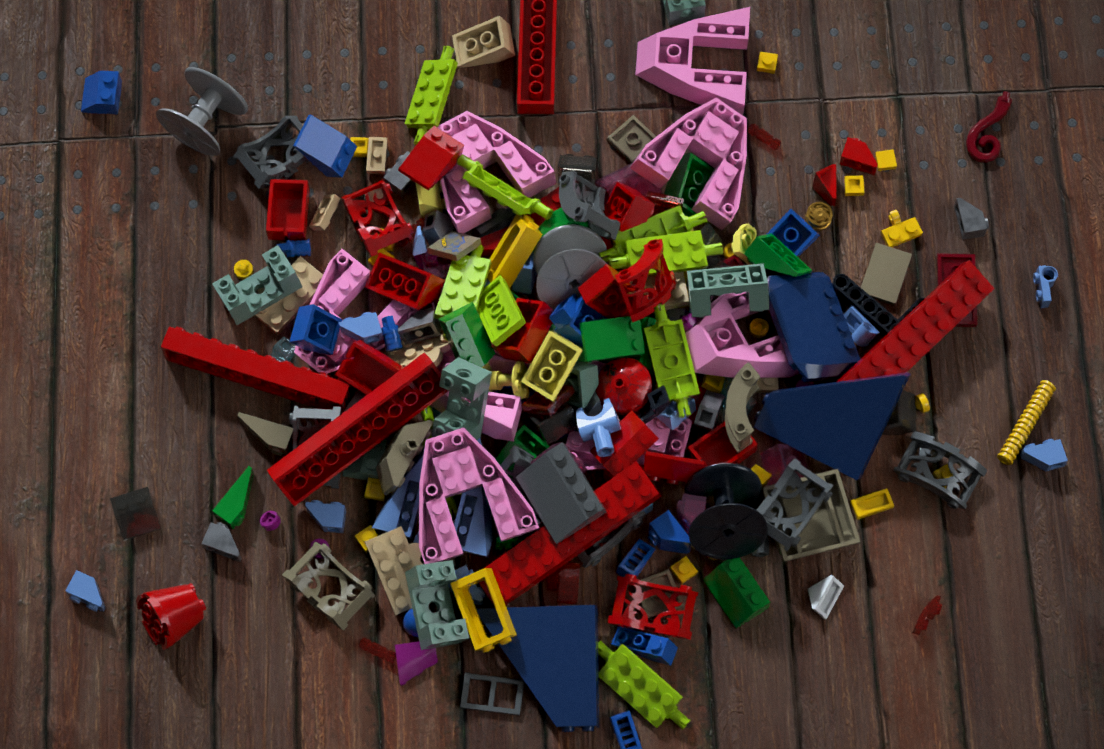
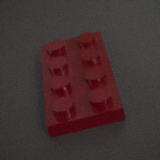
M937 253V287L962 263L970 260L976 267L975 254ZM977 306L955 327H977Z

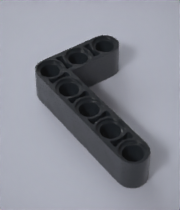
M837 274L832 281L837 298L849 308L855 306L880 332L879 334L882 337H885L925 299L922 297L916 300L897 319L847 275ZM836 283H842L844 287H838ZM856 295L859 299L854 300L850 296ZM870 307L873 311L867 312L864 308ZM883 319L887 324H881L878 320Z

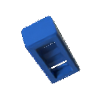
M575 294L561 301L550 315L549 319L557 329L572 321L577 300Z
M639 539L618 565L616 573L621 577H625V574L638 576L655 552V548ZM640 548L641 550L645 551L647 554L645 555V554H643L642 552H640V551L637 550V549ZM635 554L636 556H638L639 558H641L642 561L639 560L638 558H636V557L633 556V555Z
M630 711L610 716V722L620 749H625V744L634 741L636 745L626 749H642ZM626 718L627 722L617 724V721ZM629 726L630 730L620 733L619 729ZM632 734L633 736L632 738L626 740L622 739L623 736Z

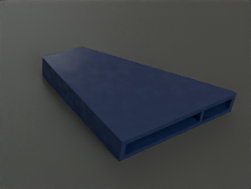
M906 372L774 390L765 395L762 401L764 406L761 411L757 412L754 418L756 422L754 428L834 469H838L839 472L858 481L871 459L911 374Z
M573 605L507 608L517 636L512 637V641L507 644H498L556 727L562 729V732H574V728H582L583 732H592L594 728H599L597 606ZM495 608L477 609L479 617L493 636L502 633L503 627Z

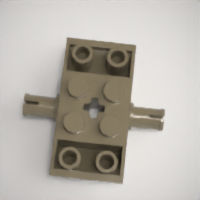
M427 420L405 425L393 435L376 466L384 495L387 496L390 492H395L404 483L406 478L403 476L407 471H410L414 465V457L419 455L424 446L422 442L431 434L432 429L430 427L433 421Z

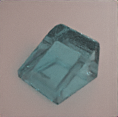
M283 337L273 346L271 356L280 362H289L295 354L296 345Z

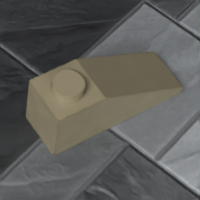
M241 412L238 413L239 421L273 454L279 456L289 454L293 443V428Z

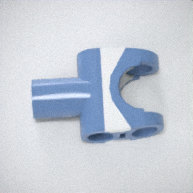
M610 399L604 400L603 409L596 416H587L582 407L576 409L577 425L583 442L594 439L598 456L607 457L612 455L614 447L610 433L621 430V426Z

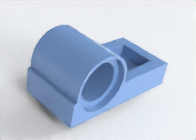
M1038 266L1036 272L1033 273V282L1037 284L1038 289L1036 290V300L1040 302V308H1048L1052 301L1050 288L1054 285L1058 272L1051 266ZM1044 275L1050 276L1052 280L1045 279Z
M855 306L850 307L844 314L849 330L852 333L853 341L861 347L868 346L880 333Z

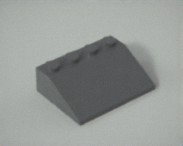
M563 442L547 451L516 477L556 544L607 513Z

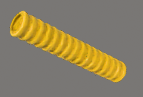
M1042 380L1040 385H1038L1037 390H1035L1034 395H1032L1031 400H1029L1028 405L1025 407L1026 409H1024L1023 414H1021L1020 419L1015 424V429H1012V434L1008 436L1009 438L1005 441L1006 443L997 455L1000 462L1006 465L1013 464V460L1016 459V455L1019 454V450L1022 449V445H1024L1025 440H1027L1031 433L1030 431L1033 430V426L1036 425V421H1038L1039 416H1041L1042 411H1044L1045 406L1048 404L1047 402L1050 401V397H1052L1053 392L1056 390V387L1051 382Z

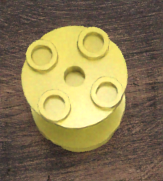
M517 361L513 366L511 375H503L501 371H492L489 363L482 367L492 372L489 392L501 390L503 386H512L514 395L521 396V400L529 397L528 386L521 382L528 370L524 362Z

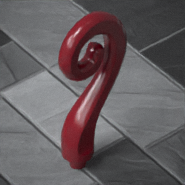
M1004 91L1002 96L998 97L993 112L978 121L967 135L966 147L968 154L977 162H991L998 157L1001 151L1000 141L993 135H985L979 139L980 147H984L987 143L992 144L993 149L990 153L980 152L976 147V140L984 129L997 123L1008 113L1012 99L1009 98L1010 93Z

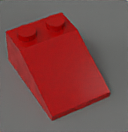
M433 126L423 135L398 171L429 191L457 164L458 158L463 153L464 144L436 126Z
M605 264L578 287V290L585 303L606 318L629 316L615 275L619 272ZM630 283L623 285L626 293L635 291V288L626 286L631 285ZM628 297L630 305L632 306L633 297Z

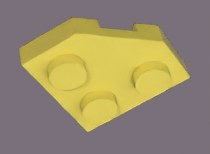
M749 223L741 225L735 232L731 248L735 255L748 265H752L747 260L748 257L744 255V252L757 237V230Z

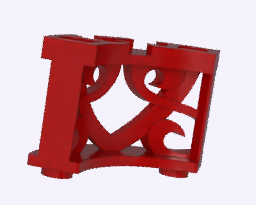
M383 180L341 197L350 219H352L353 223H357L358 227L355 230L361 241L364 242L365 248L371 257L378 255L377 250L405 238L413 239L411 234L414 233L410 223H406L391 197L393 192L389 183H385ZM380 188L383 198L378 199L375 193L373 196L374 202L370 201L368 192ZM365 194L366 200H352ZM365 209H367V210H368V215H367V217H361V214H363V213L366 214ZM372 210L389 217L388 224L384 230L374 226L365 228L372 220Z
M654 239L645 244L641 258L628 269H624L615 275L632 323L655 311L654 307L658 304L664 305L672 296L670 292L676 288L675 275L673 271L669 272L663 255L664 244L662 239ZM650 269L656 270L654 288H644ZM633 281L631 285L626 286L635 288V291L626 293L623 285ZM628 297H633L632 306L630 305Z
M625 574V577L617 576V581L619 582L612 616L609 615L608 618L609 624L628 629H639L641 632L651 634L659 633L668 637L691 640L692 632H690V626L698 592L692 591V587L680 585V588L641 581L637 579L636 575ZM627 585H631L636 589L635 593L628 592L629 596L634 599L632 602L625 599ZM641 587L648 588L650 590H647L642 593ZM664 592H669L673 594L670 596V598H668V596ZM656 595L665 604L668 611L660 613L654 619L653 624L648 623L646 611L638 604ZM678 596L687 597L685 609L682 611H676L675 607H679L683 603L676 601ZM626 603L628 606L622 615L623 605ZM634 609H637L642 613L641 619L635 618L634 615L638 612L633 611ZM683 614L682 625L680 628L678 615ZM671 616V618H666L668 620L666 625L660 622L662 617Z

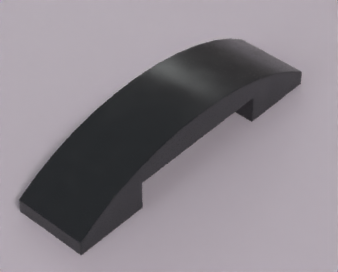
M664 385L647 394L648 401L640 410L634 412L645 424L662 413L671 403ZM619 415V416H618L619 422H620L626 415Z

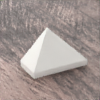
M830 575L808 588L812 609L823 619H827L844 585L834 576Z

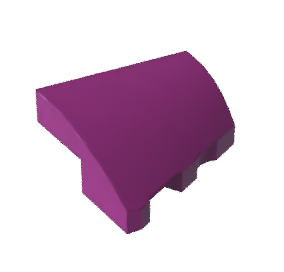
M420 642L395 645L400 686L405 685L407 681L416 675L418 676L423 673L426 668L438 663L436 648L421 650Z

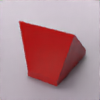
M836 164L816 172L812 189L830 206H835Z

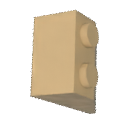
M500 16L452 35L458 68L497 63L515 56L510 24Z

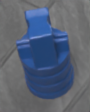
M310 239L288 240L286 243L277 244L287 257L311 256Z
M393 316L382 318L383 327L381 330L386 352L402 349L403 345L400 334L397 332L398 325H395Z

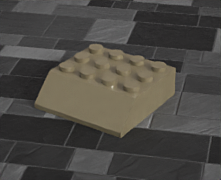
M838 469L815 474L827 483L834 485L830 490L833 494L827 503L823 501L799 535L801 540L795 548L791 546L786 551L784 549L785 546L774 539L776 548L784 562L860 543ZM805 477L800 478L803 483L808 480ZM813 482L805 488L806 492L810 488H816L812 492L814 497L819 496L823 490ZM775 484L762 487V501L771 494L774 488L777 489L774 487ZM790 486L786 488V492L789 494L797 490L796 487L793 491ZM799 494L792 499L777 498L783 508L782 518H791L802 514V503ZM809 503V512L815 504ZM772 508L771 512L776 513L775 517L778 518L779 510ZM802 522L794 524L796 526V529L799 528ZM779 525L777 529L782 531L783 525ZM786 529L785 534L790 537L792 531Z

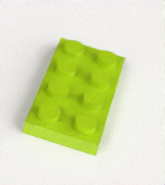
M501 275L483 289L477 312L492 344L497 347L515 331L519 330L526 321L506 280Z

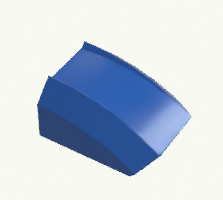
M792 209L767 233H772L797 257L820 236Z

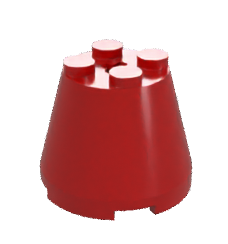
M192 583L145 592L139 595L136 600L137 608L142 610L143 621L141 622L154 644H160L163 650L173 646L204 618L203 611L206 610L205 603L202 599H198L196 589Z

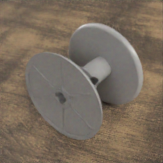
M188 67L184 73L185 78L201 98L197 104L192 105L193 110L188 116L175 110L163 108L156 112V117L160 124L183 144L200 153L217 156L220 153V146L216 139L204 128V125L213 118L212 113L216 107L231 114L243 115L247 113L248 105L233 87L219 77L200 68Z
M563 225L547 232L537 243L533 255L534 268L538 275L536 282L537 293L540 300L544 301L551 309L555 310L561 301L572 294H575L577 298L581 297L582 295L578 287L608 263H605L598 255L599 252L607 250L603 239L595 231L581 225Z

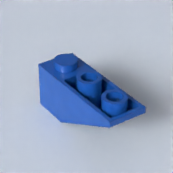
M618 626L611 645L618 648L624 644L636 655L670 666L678 649L669 638Z

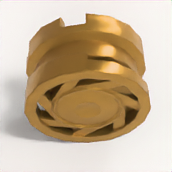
M823 202L812 203L807 209L805 221L815 231L827 229L832 220V209Z

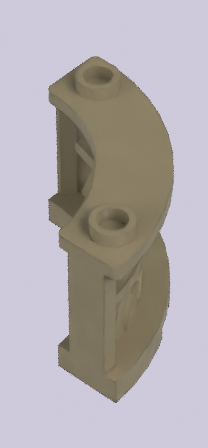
M746 363L736 374L729 387L726 399V433L737 454L753 443L751 433H753L754 429L748 420L746 406L751 397L759 390L757 381L760 379V375L750 363Z
M314 542L312 548L290 570H286L282 576L298 593H302L308 599L307 602L318 612L321 611L331 623L344 630L348 626L347 622L369 598L373 599L375 597L371 591L373 588L367 581L364 580L362 582L343 567L330 554L332 551L326 544L320 545ZM319 553L324 558V563L320 564L316 559L315 565L317 569H313L309 562ZM329 564H331L335 569H328ZM307 565L309 571L297 575ZM331 576L339 578L341 597L338 595H326L320 599L318 595L321 591V583L318 577ZM311 578H314L317 584L314 589L308 586L310 583H313ZM347 580L350 581L352 584L348 586ZM353 590H360L361 593L357 596L352 593ZM347 597L355 599L353 601L347 600ZM337 600L339 601V604L338 602L334 601L335 604L333 606H329L328 601Z

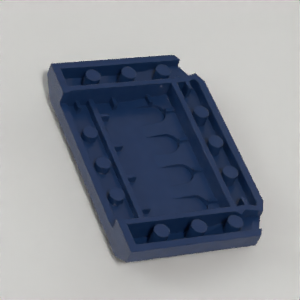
M815 272L797 277L774 275L767 278L769 311L790 367L793 370L797 369L803 376L801 378L803 382L841 378L860 360L830 277L823 272Z

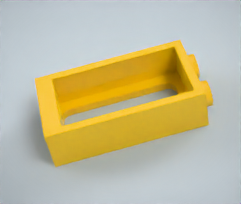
M516 214L491 255L492 264L487 277L490 283L501 275L506 280L510 289L543 235L538 229L539 226L533 222L534 219L530 216Z
M492 568L481 569L450 583L463 619L466 620L467 630L475 650H482L485 653L493 650V645L498 643L501 645L507 644L512 641V637L517 636ZM482 581L486 582L503 627L502 633L491 638L486 636L469 590L472 585Z

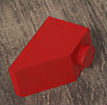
M847 138L839 164L875 175L878 164L867 144L858 138Z

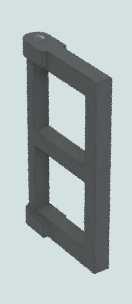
M465 672L460 708L520 716L525 682L523 679ZM470 679L491 682L488 706L467 703ZM496 683L518 685L515 709L493 706Z

